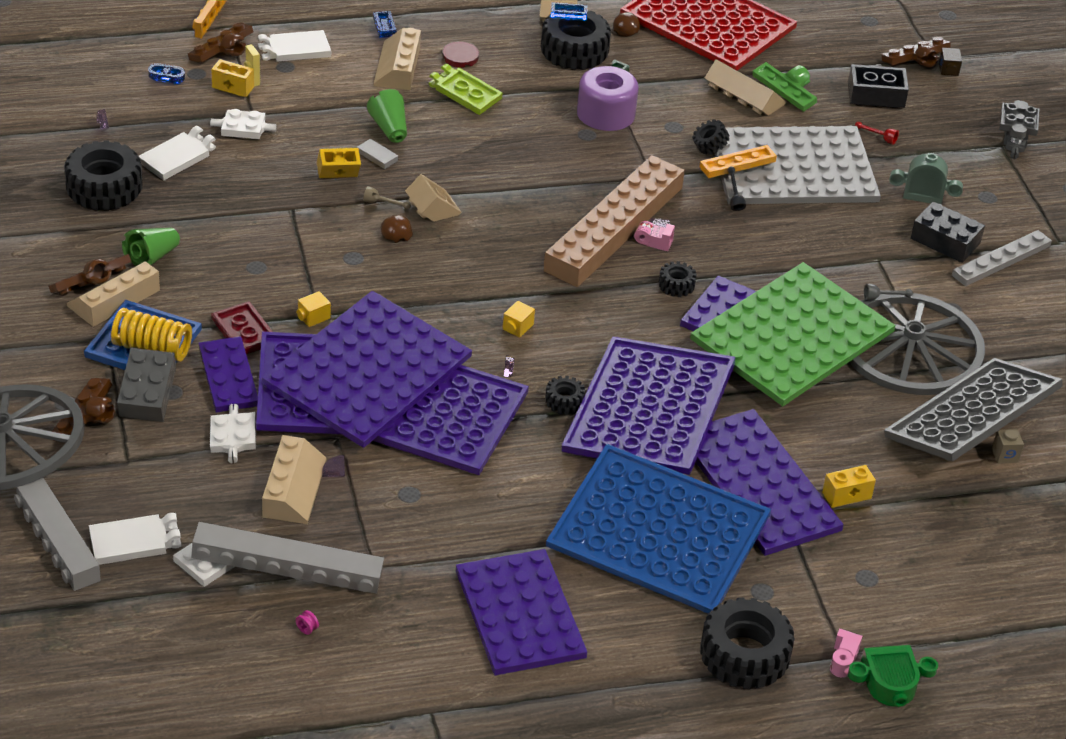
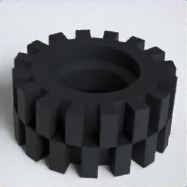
M713 119L712 122L708 120L706 124L703 122L702 126H698L696 128L697 131L693 132L692 138L695 145L705 155L707 153L710 155L713 151L717 153L719 148L722 150L724 148L723 145H727V141L730 139L724 124L720 120L716 121V119Z
M674 261L670 262V265L668 263L664 264L661 267L659 276L660 290L665 291L667 295L671 293L673 297H675V294L678 297H682V294L688 296V293L691 294L695 289L696 270L692 269L691 265L687 267L685 262L683 265L680 264V261H677V264H674Z
M558 376V380L555 377L552 378V381H549L546 386L545 403H547V407H551L553 412L558 410V414H561L562 411L565 412V415H569V411L572 414L576 413L585 395L584 384L581 385L582 382L580 380L576 382L574 377L569 379V376H565L563 379L562 376Z

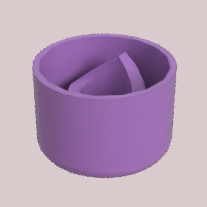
M600 66L588 70L583 74L579 83L577 104L579 119L584 124L598 130L614 131L628 127L632 124L636 115L639 88L637 80L628 71L617 67Z

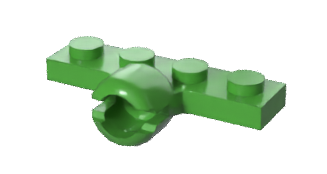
M765 62L753 70V77L803 112L817 103V97L803 88L810 83V74L804 66H795L787 73H781Z

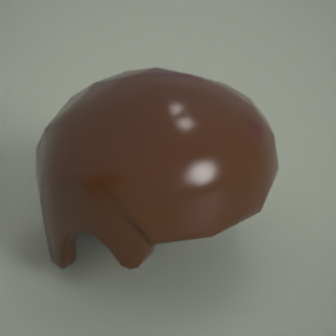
M624 12L615 17L613 31H616L619 35L627 37L639 32L640 22L633 13Z
M392 215L381 223L382 236L386 239H391L395 243H398L402 238L408 241L413 235L410 221L402 215Z

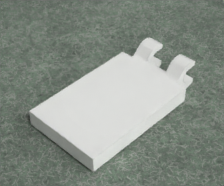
M324 30L272 34L270 38L264 34L258 35L260 42L265 41L264 43H258L259 49L263 52H268L261 54L262 59L265 61L276 59L279 62L331 57V49Z
M195 126L188 135L183 132L139 155L144 167L164 181L208 157L209 151H213L216 148L211 143L216 139L212 135H207L203 139L199 134L203 129Z
M168 513L162 519L157 514L89 525L93 553L99 565L166 554L167 548L181 547V536L177 527L176 513Z

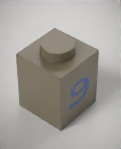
M1018 429L999 430L996 432L991 449L997 464L1019 462L1024 443Z

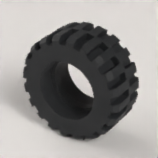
M583 8L557 10L550 14L542 24L541 51L548 61L564 69L586 70V68H594L608 57L611 27L606 19L591 10L586 11Z
M105 140L104 142L93 141L91 144L86 143L81 148L77 147L65 161L67 194L75 203L81 204L84 208H92V210L96 211L99 209L109 211L112 208L116 210L123 205H129L141 193L143 185L141 160L138 154L125 144L121 145L119 142L114 141L112 143Z
M744 597L737 598L736 601L730 599L725 601L723 605L720 603L714 607L707 615L700 644L701 659L704 665L708 666L707 669L711 674H716L717 679L723 683L727 681L730 683V686H743V689H751L756 686V689L763 688L766 683L771 685L777 679H780L788 669L795 640L794 630L785 615L782 616L781 610L777 607L772 608L771 604L766 601L762 603L755 598L745 600ZM746 637L758 641L764 647L757 649L744 648L736 645L730 639Z

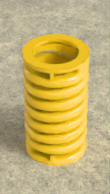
M121 308L118 311L111 330L113 345L124 346L128 349L137 348L174 353L175 360L179 362L183 361L186 357L192 339V327L190 324L186 323L183 325L179 321L174 322L171 319L166 320L163 317L159 318L155 315L151 316L150 314H143L142 312L128 310L127 308ZM124 317L123 320H122V323H121L120 334H119V333H118L119 323H120L121 318ZM184 335V340L182 342L181 347L179 348L182 336Z

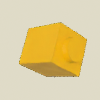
M318 291L298 300L297 316L308 327L314 326L330 319L331 303Z
M517 301L504 313L503 330L520 338L534 325L535 309Z

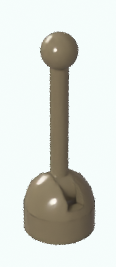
M367 186L365 190L364 202L374 203L379 199L403 206L407 210L411 208L410 202L404 203L379 196L375 188Z

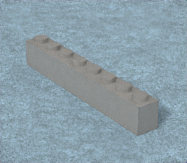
M203 522L198 523L192 542L191 558L375 594L378 591L384 561L383 557Z

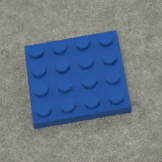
M125 300L84 350L85 358L123 370L126 369L130 349L124 346L113 345L111 341L113 321L121 308L139 311L143 314L147 313L151 316L155 315L159 318L163 317L166 320L171 319L174 322L179 321L183 325L186 323L190 324L192 327L191 343L202 330V324ZM124 317L121 318L120 323H119V327H118V333H119V334H120L121 323H122V320H123ZM184 335L182 336L179 348L181 347L182 342L184 340Z

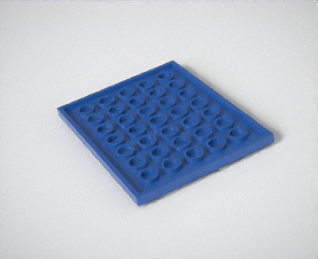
M606 444L546 540V546L709 614L714 607L722 603L768 520L771 509Z

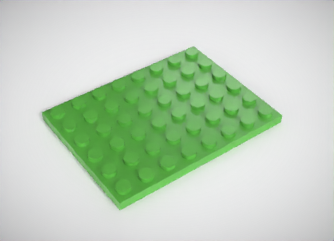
M802 262L693 331L690 339L707 352L734 356L735 364L733 371L781 406H784L893 333L896 325Z

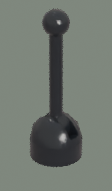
M731 166L728 168V173L731 176L734 196L730 200V206L733 211H741L746 208V201L742 195H738L734 176L735 168Z

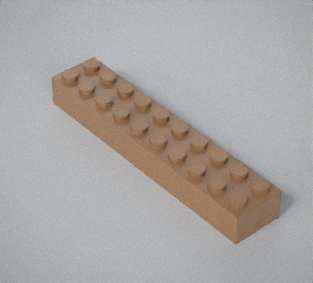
M651 155L545 252L544 272L575 287L580 286L636 232L641 222L648 221L682 189L685 170Z

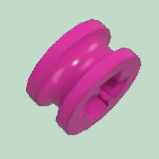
M305 610L302 615L296 617V625L306 635L311 634L313 630L319 627L318 619L311 611Z

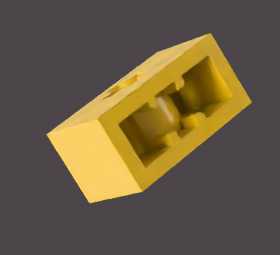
M219 59L211 69L212 88L247 97L254 88L253 68Z
M359 148L319 150L317 158L319 178L358 177L361 166Z
M866 465L828 473L825 476L822 493L831 508L872 499L876 479Z

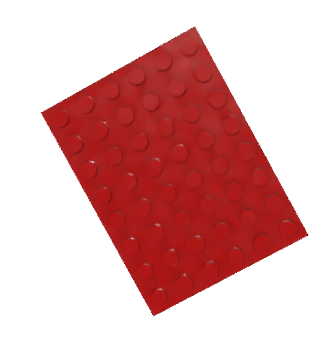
M632 0L620 8V13L629 12L636 15L640 25L713 62L717 59L736 71L797 26V21L754 0Z

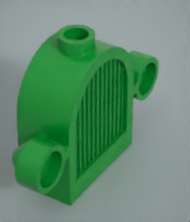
M910 645L864 648L861 662L850 664L848 677L856 683L866 681L870 694L880 703L888 706L903 707L913 700L920 677L931 678L936 675L938 662L932 657H923L919 663H916Z

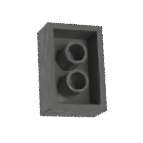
M137 348L130 349L117 401L120 417L164 422L176 371L174 353Z

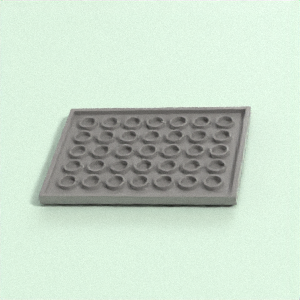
M857 126L726 128L730 139L727 141V145H723L724 148L722 150L719 148L718 152L715 153V157L768 145L777 155L776 162L734 173L738 195L744 197L746 204L880 202L881 195ZM730 174L720 175L727 203L730 204V200L734 196Z

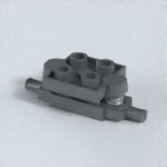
M1020 100L1014 103H1002L999 130L1005 131L1004 145H1006L1005 149L1011 151L1012 159L1014 155L1015 159H1017L1019 152H1024L1028 142V135L1037 136L1039 128L1040 109L1029 106L1027 102Z

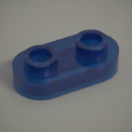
M154 63L148 67V76L155 81L180 84L185 80V70L178 66Z

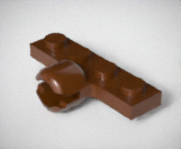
M242 22L234 24L231 29L222 31L219 36L208 39L203 45L196 46L193 51L188 53L189 60L202 63L220 52L235 57L242 55L246 49V44L240 41L254 32L252 25H246Z
M934 37L930 41H920L916 45H905L901 49H891L889 52L882 54V61L895 65L909 60H916L918 64L924 67H933L939 60V56L935 54L941 52L942 48H951V42L944 40L942 37Z
M129 254L110 261L103 259L91 260L86 263L83 272L48 285L51 293L59 292V295L71 291L70 287L76 284L78 287L89 283L94 285L102 284L109 280L112 270L114 272L121 271L126 268L125 264L132 261Z
M91 378L75 399L81 410L84 424L90 421L92 423L105 424L113 420L115 406L107 404L112 402V399L105 397L113 386L110 379ZM72 417L61 419L52 432L71 435L74 419Z

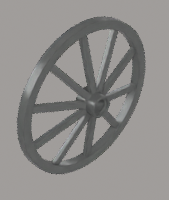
M913 293L911 297L906 295L880 294L875 300H861L870 308L882 305L901 324H895L896 332L891 333L881 341L899 340L867 362H864L859 356L849 362L855 370L870 381L902 393L936 395L982 366L985 356V344L982 334L974 322L954 306L939 299ZM891 304L918 305L915 319L907 321ZM924 307L949 317L928 325L920 322ZM958 323L971 339L931 333L930 331ZM932 340L974 347V362L972 365H969ZM903 345L907 348L900 380L872 368ZM925 345L964 369L965 372L955 378L944 381ZM913 349H919L936 381L935 383L906 381Z
M29 384L0 387V399H2L0 407V490H5L43 478L67 462L82 442L84 420L77 403L71 397L56 389ZM36 397L35 400L12 415L8 413L10 398ZM47 400L55 402L66 409V411L21 418ZM69 417L74 419L71 435L25 426ZM16 433L65 442V445L55 455L45 460ZM13 441L38 465L29 470L6 476V443Z

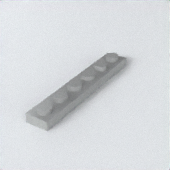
M1039 230L1034 231L953 269L952 276L966 287L1050 247L1052 240Z

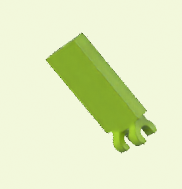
M444 64L441 67L444 72L440 75L437 72L429 75L433 79L428 83L429 86L432 88L436 87L435 90L478 115L502 99L503 93L461 68L453 69L449 64Z

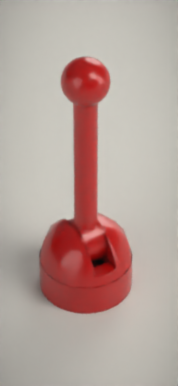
M861 122L855 123L858 129L862 128L883 135V139L887 143L894 145L898 139V130L886 129L883 132L862 125Z

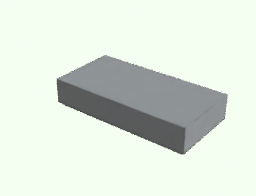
M372 139L357 146L359 154L383 169L398 161V155Z

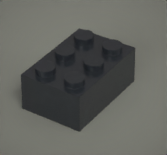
M851 64L848 79L850 104L905 108L909 91L906 68Z
M932 202L914 220L910 239L963 263L981 244L985 225L941 204Z

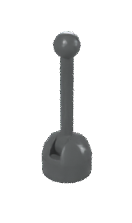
M865 284L864 298L865 300H875L880 294L906 295L911 297L913 291L911 289L906 291L880 290L875 284Z

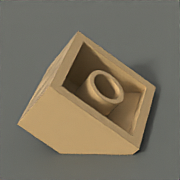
M422 174L405 190L410 197L408 199L409 202L418 208L417 213L424 219L427 217L432 221H438L458 216L462 213L444 188Z

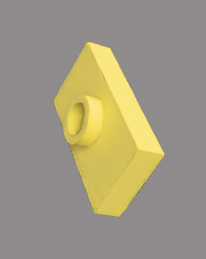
M252 44L247 45L244 66L254 69V86L260 85V54Z

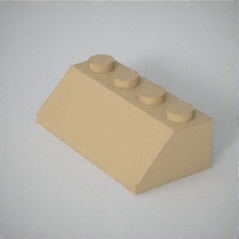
M402 28L384 41L374 86L411 90L420 51L421 30Z
M717 59L705 76V79L710 82L708 86L716 91L720 88L723 90V94L731 99L733 96L738 98V103L745 107L747 105L752 106L751 110L759 115L763 112L769 116L786 103L773 90Z
M145 261L67 302V307L94 327L111 318L125 300L138 303L160 291L159 271Z
M282 435L262 497L263 518L308 524L327 458L305 438Z

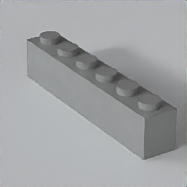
M44 478L16 487L17 494L14 495L18 508L22 507L25 519L28 523H32L36 537H41L45 551L51 553L54 566L61 569L64 582L66 584L69 583L73 590L76 591L101 581L98 562Z

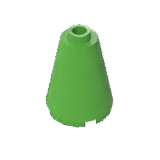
M382 90L379 92L380 95L375 98L373 95L368 100V113L391 142H402L407 136L404 98L397 90Z
M171 227L133 229L125 233L124 236L126 238L122 241V249L124 255L129 254L132 261L130 263H133L135 266L145 261L152 265L179 245L180 236Z

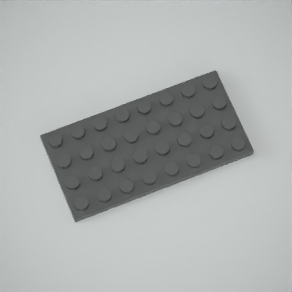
M993 358L884 430L885 437L948 461H954L1063 387L1062 379Z

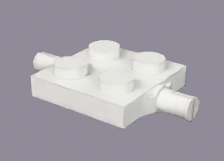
M227 110L226 116L223 119L211 118L210 126L222 127L221 136L260 139L264 131L276 132V124L265 123V113L258 111Z
M233 404L229 406V414L211 416V453H229L228 461L230 463H233V459L234 463L238 461V452L256 449L255 412L238 413L239 407L237 404H234V410Z

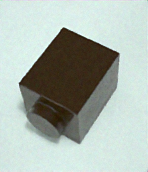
M942 48L939 59L941 75L959 76L962 64L960 49Z

